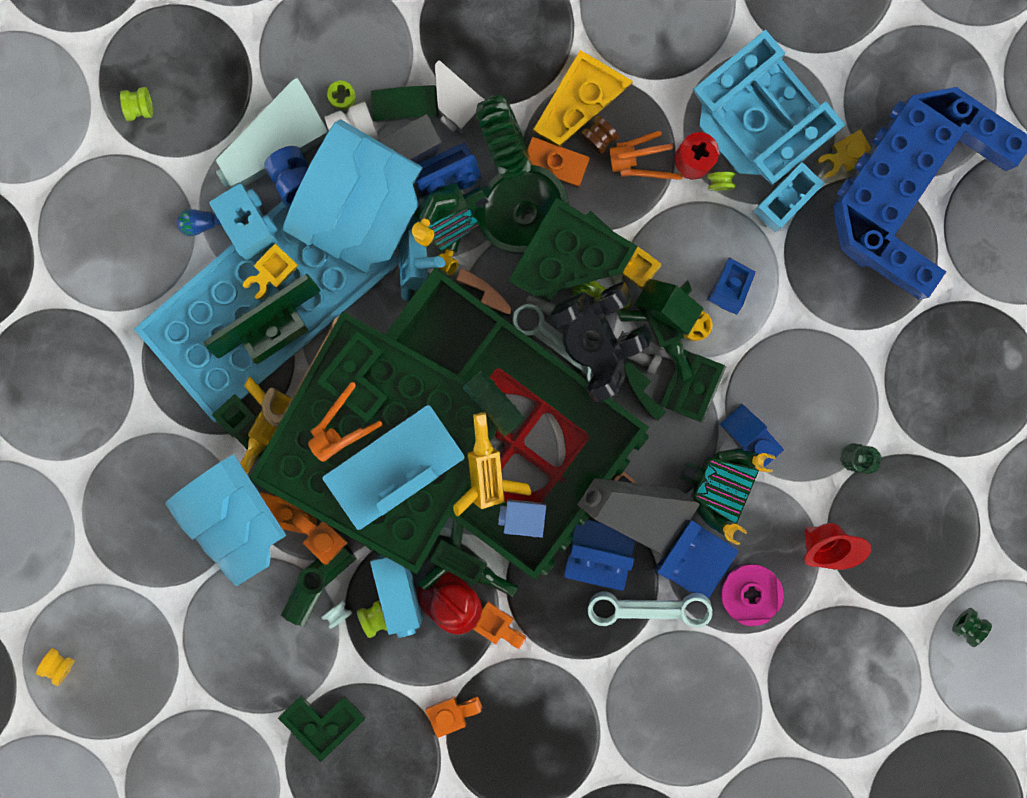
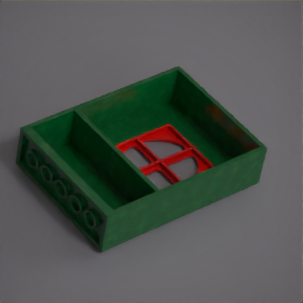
M434 268L385 335L494 396L514 394L532 399L535 407L516 433L510 434L502 427H499L495 434L504 443V449L500 453L501 470L514 454H520L549 477V482L543 488L531 492L530 496L503 491L504 503L484 509L472 503L458 517L453 509L449 517L534 580L539 575L545 577L555 564L553 556L558 549L564 552L573 540L572 530L577 524L582 527L590 517L577 504L594 478L610 480L615 473L620 476L630 463L627 457L633 449L639 451L649 438V435L645 433L649 427L611 398L593 403L586 389L587 380L438 269ZM544 413H550L554 416L564 435L566 453L565 459L559 467L551 465L524 443L526 436ZM469 480L460 498L471 488V480ZM507 499L546 503L543 538L504 534L505 526L498 525L500 506H507Z

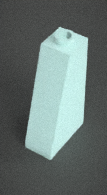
M298 78L292 80L216 159L220 169L216 170V173L225 187L230 185L232 188L239 183L247 186L268 174L264 168V162L272 153L281 148L298 146L302 153L323 142L329 131Z

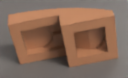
M460 269L456 279L457 282L483 292L484 295L481 300L483 304L490 309L510 316L512 309L498 291L473 273Z

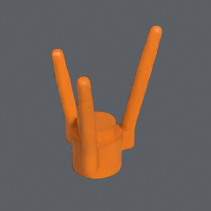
M661 131L649 133L627 142L616 143L617 147L609 148L612 171H620L621 177L641 176L675 180L683 178L682 174L631 169V166H637L636 157L673 149V144H666L635 150L634 146L660 137L662 135Z
M354 382L348 385L322 421L311 430L314 437L308 442V445L313 454L322 462H325L342 448L382 426V422L377 421L363 429L359 428L343 438L332 428L328 431L325 430V427L356 387Z

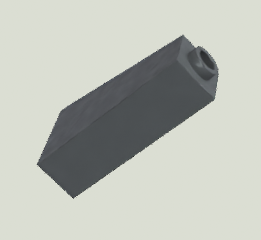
M427 114L378 140L416 164L434 157L442 143Z
M594 478L577 505L595 520L667 556L700 504L677 488Z

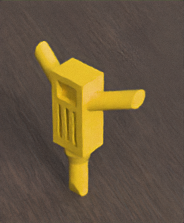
M249 376L244 387L262 406L266 393ZM275 389L276 392L271 403V410L279 415L285 412L292 397ZM262 409L248 432L250 437L248 449L240 462L247 475L258 455L266 449L277 427L272 426L266 421Z
M485 412L473 415L476 442L473 448L474 451L468 452L471 488L453 506L457 517L472 503L481 509L504 503L503 491L531 495V489L527 483L502 479L500 452L494 449L489 441Z

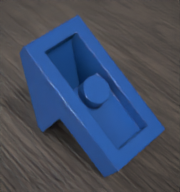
M728 258L707 297L708 301L737 315L743 307L756 271Z
M743 404L719 424L743 450L758 454H772L775 458L784 451L782 446L766 430L767 426ZM766 458L764 460V467H766L773 459Z

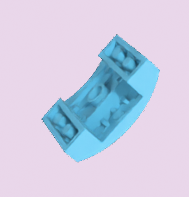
M764 30L698 84L693 91L702 103L699 127L704 133L709 134L716 140L719 152L738 174L762 175L773 185L838 133L846 124L826 101L821 105L816 101L782 60L785 55L783 49L767 30Z
M339 119L334 122L314 156L293 199L283 231L309 246L313 244L337 259L341 258L367 274L373 263L387 261L392 258L398 243L419 206L413 185L423 167Z
M234 454L197 477L165 503L180 528L192 540H197L203 551L217 563L224 576L236 587L270 566V546L287 536Z

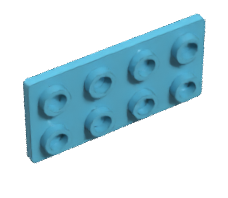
M427 405L324 475L323 481L356 529L361 530L462 461L465 456L432 407Z

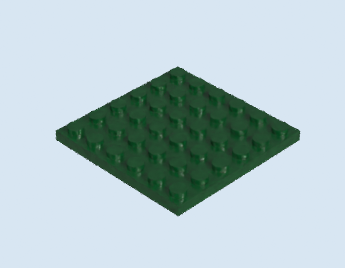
M342 311L249 478L256 485L417 574L453 511L454 504L459 500L470 480L468 452L474 451L473 448L476 442L473 415L482 412L486 413L488 437L491 443L511 405ZM356 331H359L384 351L364 377L385 393L388 399L369 422H366L343 404L325 427V430L328 431L332 428L343 438L357 429H363L377 421H381L382 426L342 448L325 462H322L313 454L308 442L314 437L311 430L322 421L337 401V398L316 381ZM425 406H431L464 454V459L384 515H381L361 530H357L323 481V476Z

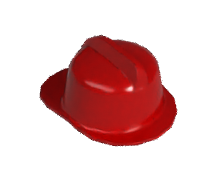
M826 523L818 527H806L804 530L806 536L805 548L807 551L804 556V562L807 566L833 570L849 569L861 564L871 553V545L866 539L847 535L835 523Z
M448 571L429 590L418 586L417 598L420 607L441 629L450 634L460 635L468 633L477 626L482 614L480 598L460 577Z

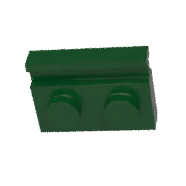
M683 349L684 356L694 377L683 382L676 368L660 406L703 423L726 366Z

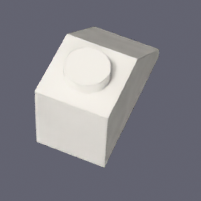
M438 61L435 64L438 111L442 116L439 121L451 132L457 129L463 134L477 118V104L485 100L441 61Z

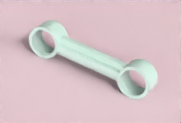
M532 304L519 306L512 315L513 326L525 335H534L583 372L585 379L589 382L590 367L582 366L571 359L565 351L562 340L563 334L544 321L542 311ZM526 308L535 310L539 315L538 326L530 331L522 330L517 322L519 312Z
M602 591L594 594L590 599L588 615L591 621L599 626L611 625L617 618L683 619L688 626L700 628L711 620L712 606L710 600L701 593H691L683 601L618 600L612 593ZM605 599L612 602L616 609L614 614L608 618L598 617L593 611V605L597 601ZM692 601H700L706 605L707 613L701 619H691L685 614V607Z

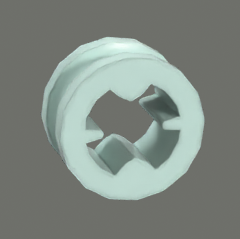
M344 600L321 616L323 620H328L329 629H332L352 614L351 610L345 609L344 605L346 603Z

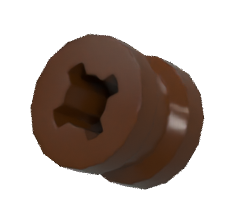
M597 116L593 120V125L589 129H584L580 133L588 145L600 155L606 151V146L610 142H615L619 138L616 130L601 116Z

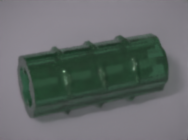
M483 369L462 387V390L469 396L471 401L483 413H486V417L490 420L492 426H495L504 437L526 419L516 408V405H513L505 393L499 389L495 381Z
M858 443L845 446L841 451L840 457L842 465L848 471L851 470L863 474L876 472L880 468L882 460L881 454L876 448ZM859 455L863 456L862 462H858Z

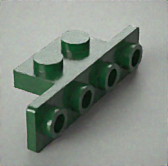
M305 274L293 280L290 285L275 295L267 297L263 303L251 311L240 315L237 320L225 328L216 331L210 338L204 341V344L214 356L221 358L243 343L251 359L258 365L309 331L296 308L321 290L310 275Z

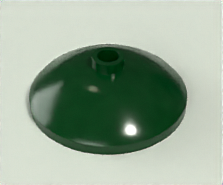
M531 165V170L524 173L523 176L508 180L499 173L490 180L483 190L489 203L477 209V218L480 221L479 226L482 233L492 245L507 253L523 254L554 199L558 198L569 205L568 195L556 175L540 166ZM533 214L531 219L524 220L525 215Z

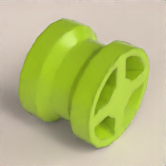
M140 87L136 92L128 90L120 92L121 108L126 121H134L139 116H143L146 119L153 117V106L147 87Z
M380 600L374 602L371 608L357 610L358 619L368 638L374 637L379 630L387 631Z

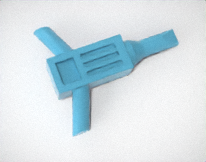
M415 214L398 243L401 298L404 301L411 300L412 289L418 290L428 277V269L445 266V260L442 257H427L426 247L415 242L412 234V227L417 223Z

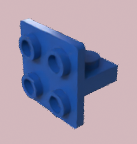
M587 520L582 527L577 524L566 564L565 578L616 590H624L628 570L632 571L634 557L632 553L635 540L600 522Z

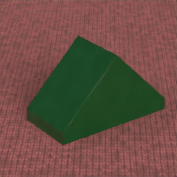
M654 279L648 280L634 304L635 307L687 336L704 310L701 305L679 286Z

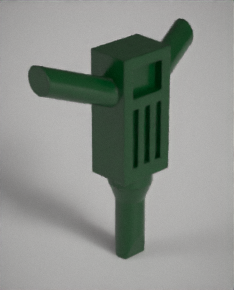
M687 280L680 288L689 295L692 292V288ZM642 310L617 311L621 322L648 321L660 349H665L666 353L672 357L682 381L684 382L694 377L683 353L682 341H684V336L682 332Z
M453 520L450 542L442 538L430 559V562L437 566L417 585L425 590H429L449 571L475 586L477 583L490 585L513 597L518 586L497 576L487 567L488 562L461 548L464 527Z

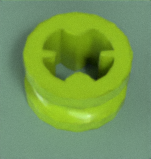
M339 80L329 86L327 97L335 109L344 111L354 105L356 94L350 83ZM340 88H344L346 93L350 92V96L345 97L344 103H339L337 98L335 100L333 98L335 94L339 93Z
M735 172L707 174V179L711 181L708 190L725 191L735 189L736 184L732 183Z

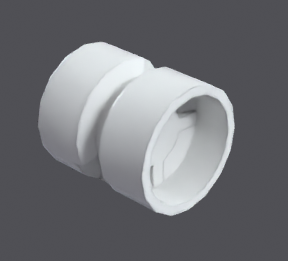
M366 102L349 107L346 114L340 110L324 116L328 130L331 129L334 122L341 119L375 140H379Z

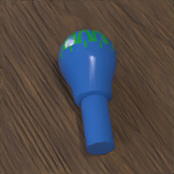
M187 209L182 211L177 218L178 229L186 236H196L214 228L215 225H221L216 214L212 213V211Z

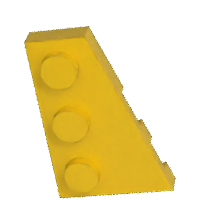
M580 50L534 127L533 132L557 146L563 145L626 90L633 81Z

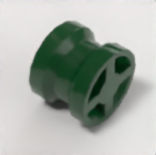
M968 608L956 619L952 631L958 636L963 635L966 638V643L976 647L988 636L992 623L986 619H980L977 611L973 608Z

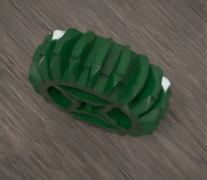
M501 94L485 98V101L477 104L476 112L482 135L494 164L501 176L507 180L523 176L524 173L531 170V160L525 139L510 103Z

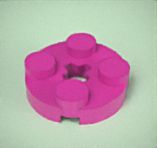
M743 564L730 570L726 574L721 586L720 595L723 607L733 619L746 626H759L767 623L780 610L783 604L784 592L781 582L771 570L759 564ZM751 586H754L755 591H760V597H755L753 603H749V599L744 597V592L748 591Z

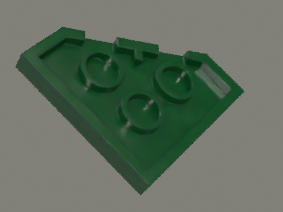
M555 198L508 281L535 297L622 274L638 246L558 198Z

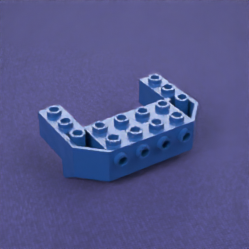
M958 87L912 95L904 102L899 100L889 114L891 120L887 126H882L873 137L871 142L874 145L869 153L864 152L855 164L856 172L850 180L847 178L838 189L836 194L839 197L832 206L841 250L860 267H871L918 300L929 298L947 271L896 238L895 234L957 142L961 141L1005 172L1017 167L1027 153V134Z

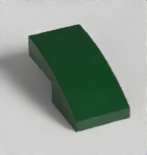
M435 85L371 90L374 122L381 123L403 119L413 121L426 114L429 118L439 117Z
M629 361L625 362V378L632 393L645 411L655 421H659L666 411L644 392L651 381Z
M234 394L212 416L232 437H235L248 449L250 439L248 432L258 415Z

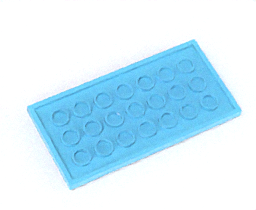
M282 201L268 214L278 228L274 232L279 240L276 244L299 267L279 288L270 283L266 296L257 300L254 296L260 291L258 283L251 284L248 289L242 286L248 277L257 276L260 273L254 265L271 247L247 261L238 254L232 244L135 327L134 330L215 423L217 421L212 414L230 397L236 394L243 400L250 394L244 387L249 376L258 385H261L326 329L336 317L340 316L342 311H347L399 266L397 256L393 254L390 260L373 263L366 274L341 258L337 259L313 244L309 246L283 231L291 205H285ZM309 274L321 291L296 308L309 331L258 365L251 359L243 343L221 358H217L206 348L204 341L210 338L216 331L225 328L237 320L243 313L251 311L263 303L267 297L275 295L290 285L293 280Z

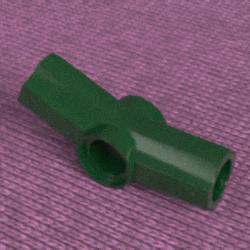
M347 544L328 565H324L317 558L299 574L297 583L281 613L283 618L295 625L306 626L324 588L357 560V557ZM308 572H315L320 576V586L312 587L307 583L306 575Z

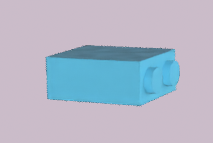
M377 554L370 563L388 634L397 633L398 638L413 635L416 633L415 629L420 627L423 615L418 603L412 572L382 554Z

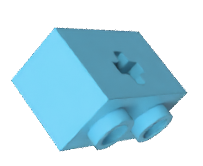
M801 162L753 212L775 233L796 214L824 183Z
M239 183L209 202L238 254L247 261L279 242L274 234L278 228L269 214L264 216L259 206L263 203L253 188L248 190ZM246 216H249V223L247 225H244L246 223L244 218Z

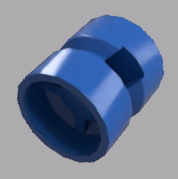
M298 146L281 148L272 153L264 162V168L271 181L276 184V190L285 205L292 204L308 170V162Z

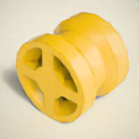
M703 311L690 334L687 336L683 333L684 338L690 341H700L708 337L713 327L712 319Z
M51 648L38 666L36 675L48 677L51 679L52 684L58 687L67 677L75 660L70 657L64 658L57 649Z

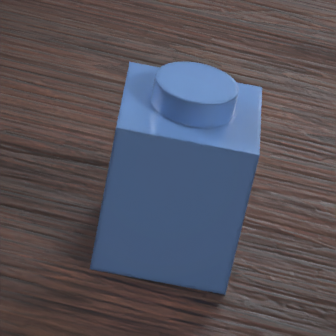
M507 499V506H500L498 525L505 526L504 534L543 538L546 503Z

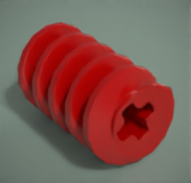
M704 132L692 133L684 139L677 149L674 158L675 166L684 178L690 180L700 179L718 161L719 147L716 140L709 134ZM695 152L699 153V160L694 158Z

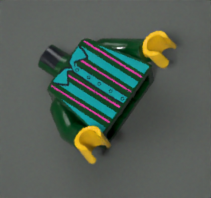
M452 183L417 199L419 206L414 214L418 222L412 227L414 240L424 247L433 242L440 252L445 250L444 253L439 255L445 260V266L438 269L450 276L456 273L459 266L458 261L452 258L453 253H457L461 238L480 224L474 211L489 203L481 186L464 195L457 183Z
M737 448L719 451L713 458L707 457L702 468L686 462L682 469L680 479L695 485L691 497L700 504L696 510L706 525L725 535L726 539L735 545L740 544L733 539L735 531L740 530L747 534L746 530L738 525L737 522L758 472L771 473L773 471L764 467V460L766 458L776 459L772 454H758Z

